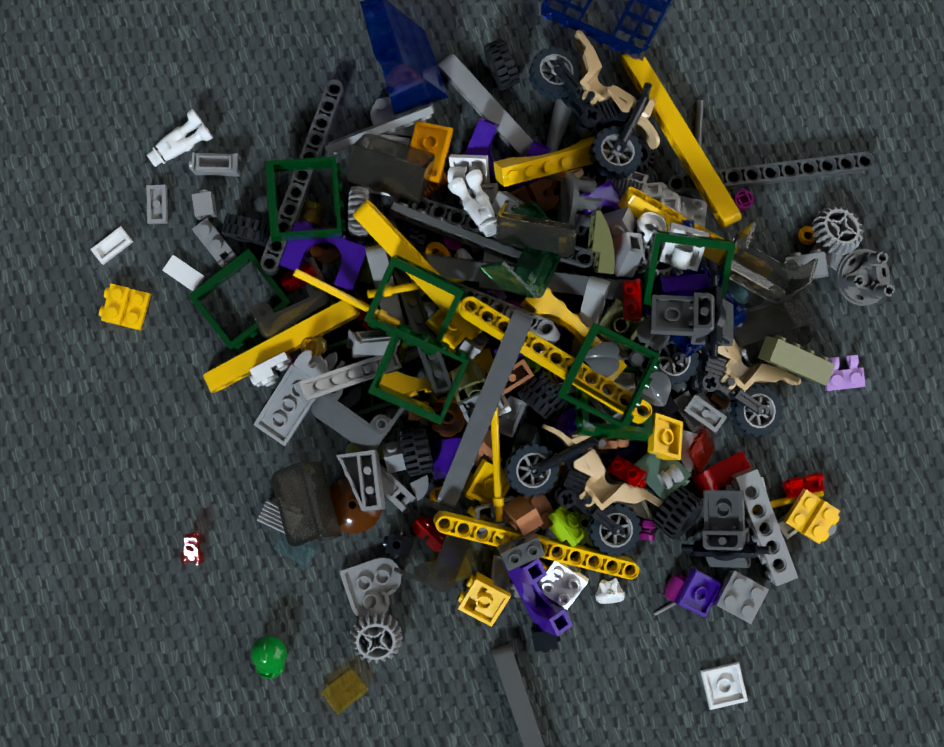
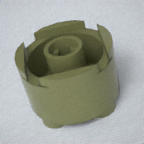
M472 363L467 366L454 395L457 403L482 390L488 374L479 363ZM456 369L451 373L450 380L452 384L455 380V377L459 369Z

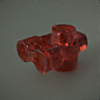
M196 532L185 534L184 547L181 552L182 563L198 565L204 563V553L201 552L200 547L202 542L200 534Z

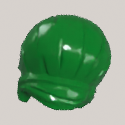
M274 636L261 637L254 642L251 648V659L256 666V672L260 673V676L265 679L279 677L284 670L287 658L286 647L279 638Z

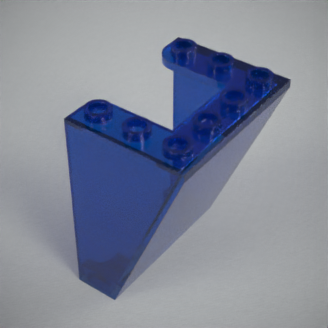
M388 0L360 1L373 53L377 62L381 64L394 115L449 98L426 31Z

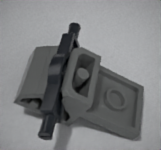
M710 276V288L706 289V293L694 292V297L652 295L651 334L691 336V344L705 345L709 348V358L712 360L718 359V347L732 346L734 341L733 304L722 298V288L718 286V276Z
M703 490L705 529L702 531L703 541H694V545L682 544V552H693L694 556L706 557L709 567L749 568L751 566L750 558H757L758 554L770 555V546H758L757 542H750L749 527H745L744 490Z

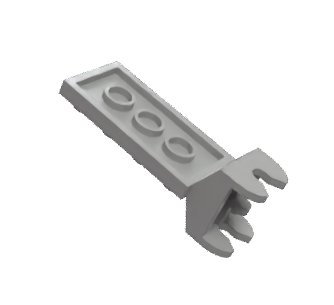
M323 342L313 344L309 350L302 352L296 361L291 364L253 424L283 446L288 444L315 399L302 402L296 383L330 372L337 364L338 354L336 351L328 354L326 358H322Z

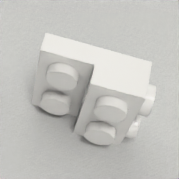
M283 352L250 369L251 375H249L251 382L257 387L261 385L268 387L275 384V379L279 378L276 370L283 371L289 368L292 358L289 354Z

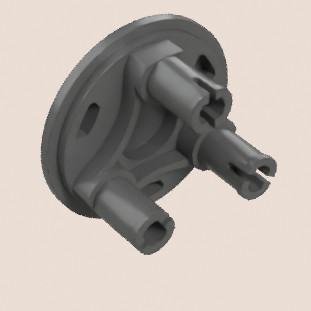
M572 171L565 173L560 186V200L557 206V220L561 231H567L573 226L590 228L591 215L576 213L583 211V209L601 211L602 206L595 205L596 203L602 204L601 198H589L579 193V191L594 193L596 181L579 180Z
M857 249L848 253L841 260L836 272V283L839 292L848 302L858 306H868L876 303L882 297H890L895 293L894 286L889 284L890 271L886 263L888 261V254L875 252L870 249Z

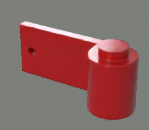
M740 451L695 474L691 479L701 498H703V490H719V488L733 481L731 475L751 468L743 451Z

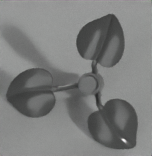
M651 317L641 321L637 327V337L641 342L646 343L644 345L646 348L650 346L654 350H660L669 341L670 335L651 334ZM603 342L592 347L584 359L596 373L603 376L612 375L618 370V360H627L629 365L638 367L642 372L645 370L642 367L644 355L631 351L627 357H618L620 349L611 342ZM652 372L649 377L652 379L651 384L647 390L643 389L640 396L652 405L665 406L671 391L670 379L662 372Z

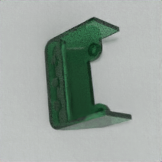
M534 201L515 205L511 208L522 220L519 233L521 239L526 243L514 269L512 270L505 261L481 266V269L500 288L531 299L541 298L544 295L568 244L567 237L563 231Z

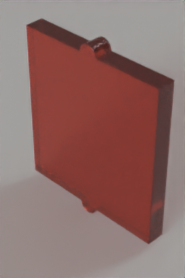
M704 427L694 437V441L687 450L696 473L699 474L704 466L708 464V460L715 451L707 429Z

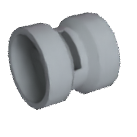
M676 464L670 465L668 470L657 474L660 483L666 490L672 488L673 484L684 480V476Z

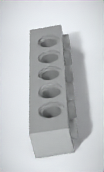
M751 467L731 475L733 490H744L745 523L752 530V541L757 542L758 546H766L767 542L773 541L770 555L758 554L760 562L766 567L767 571L764 573L768 582L779 586L797 579V572L758 469ZM749 486H752L753 492L747 496L745 491ZM758 504L759 511L753 514L752 509ZM765 522L766 529L760 532L759 526ZM775 559L780 560V563L777 567H773V562Z

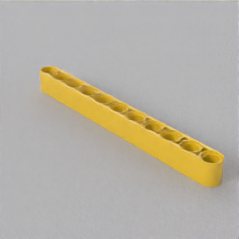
M637 47L621 55V63L640 95L645 83L652 85L646 104L650 98L654 99L653 117L718 224L724 229L741 220L739 209L641 49Z
M466 297L461 304L460 315L465 320L502 341L505 332L501 331L499 327L505 326L507 328L510 318L475 297ZM470 305L474 310L468 311L465 306ZM482 316H489L491 321H484ZM531 331L528 332L520 351L524 356L564 380L569 372L568 367H571L575 360L571 355ZM533 347H540L542 353H537ZM551 357H556L559 363H553ZM582 363L572 383L575 387L621 415L626 406L621 404L620 398L625 399L628 403L633 394L607 377L596 373L584 363ZM585 378H591L593 384H588ZM602 388H607L611 395H606ZM642 400L639 408L634 407L632 415H634L632 421L637 424L645 422L652 414L651 405ZM637 409H642L645 416L639 415Z
M447 511L437 512L433 520L437 530L441 533L496 547L522 536L521 533L515 532L511 527ZM441 519H448L446 525H439ZM460 524H467L464 530H458ZM480 528H485L486 531L484 534H477V531ZM498 533H504L502 539H496ZM536 534L545 553V556L541 558L625 579H634L639 574L638 565L630 557L623 555L610 556L598 549L579 544L572 547L567 541L560 543L558 539ZM554 547H560L557 553H552ZM578 551L577 556L570 558L572 552ZM591 556H596L593 562H588ZM614 560L613 565L607 567V563ZM628 565H632L629 571H625Z

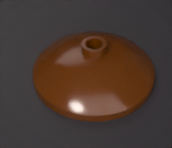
M346 477L335 482L327 493L325 500L326 514L331 523L343 532H364L374 526L381 516L382 510L370 512L361 510ZM351 501H354L356 503V507L354 509L350 508L349 503Z

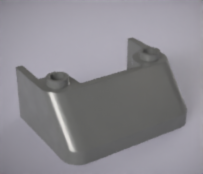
M341 361L336 369L345 367V362ZM343 389L315 399L311 407L312 414L363 451L376 450L404 411V408L401 407L393 419L386 415H377L371 423H368L338 402Z

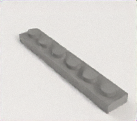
M432 103L333 140L326 144L325 149L328 154L332 152L338 154L344 151V148L347 146L353 148L362 144L361 141L375 140L381 133H393L399 126L409 127L414 124L415 120L420 118L421 121L427 120L432 117L431 114L435 111Z
M397 354L392 355L384 374L402 368ZM378 355L296 383L302 402L373 379L384 355Z

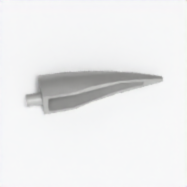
M556 99L549 125L546 146L551 148L550 153L558 151L572 112L561 99Z

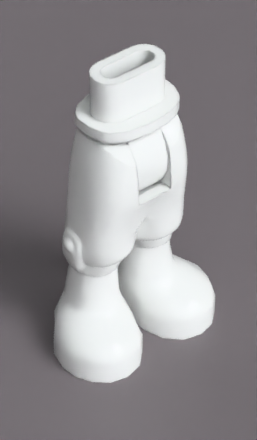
M193 109L187 112L188 121L183 126L174 128L155 147H152L153 150L147 154V157L155 167L160 163L165 164L184 152L190 151L194 144L202 140L209 141L213 138L210 131ZM197 129V131L193 133L191 136L186 137L188 133Z
M479 169L472 170L465 178L475 199L470 196L462 177L453 179L448 184L449 190L462 199L464 210L468 212L472 220L479 227V230L484 232L486 237L500 231L497 226L498 220L495 217L489 196L481 188L482 172Z

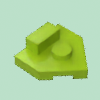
M559 506L548 516L553 522L549 529L560 543L567 540L574 547L584 538L585 533L584 528H581L580 525L581 514L579 512H571L567 508Z

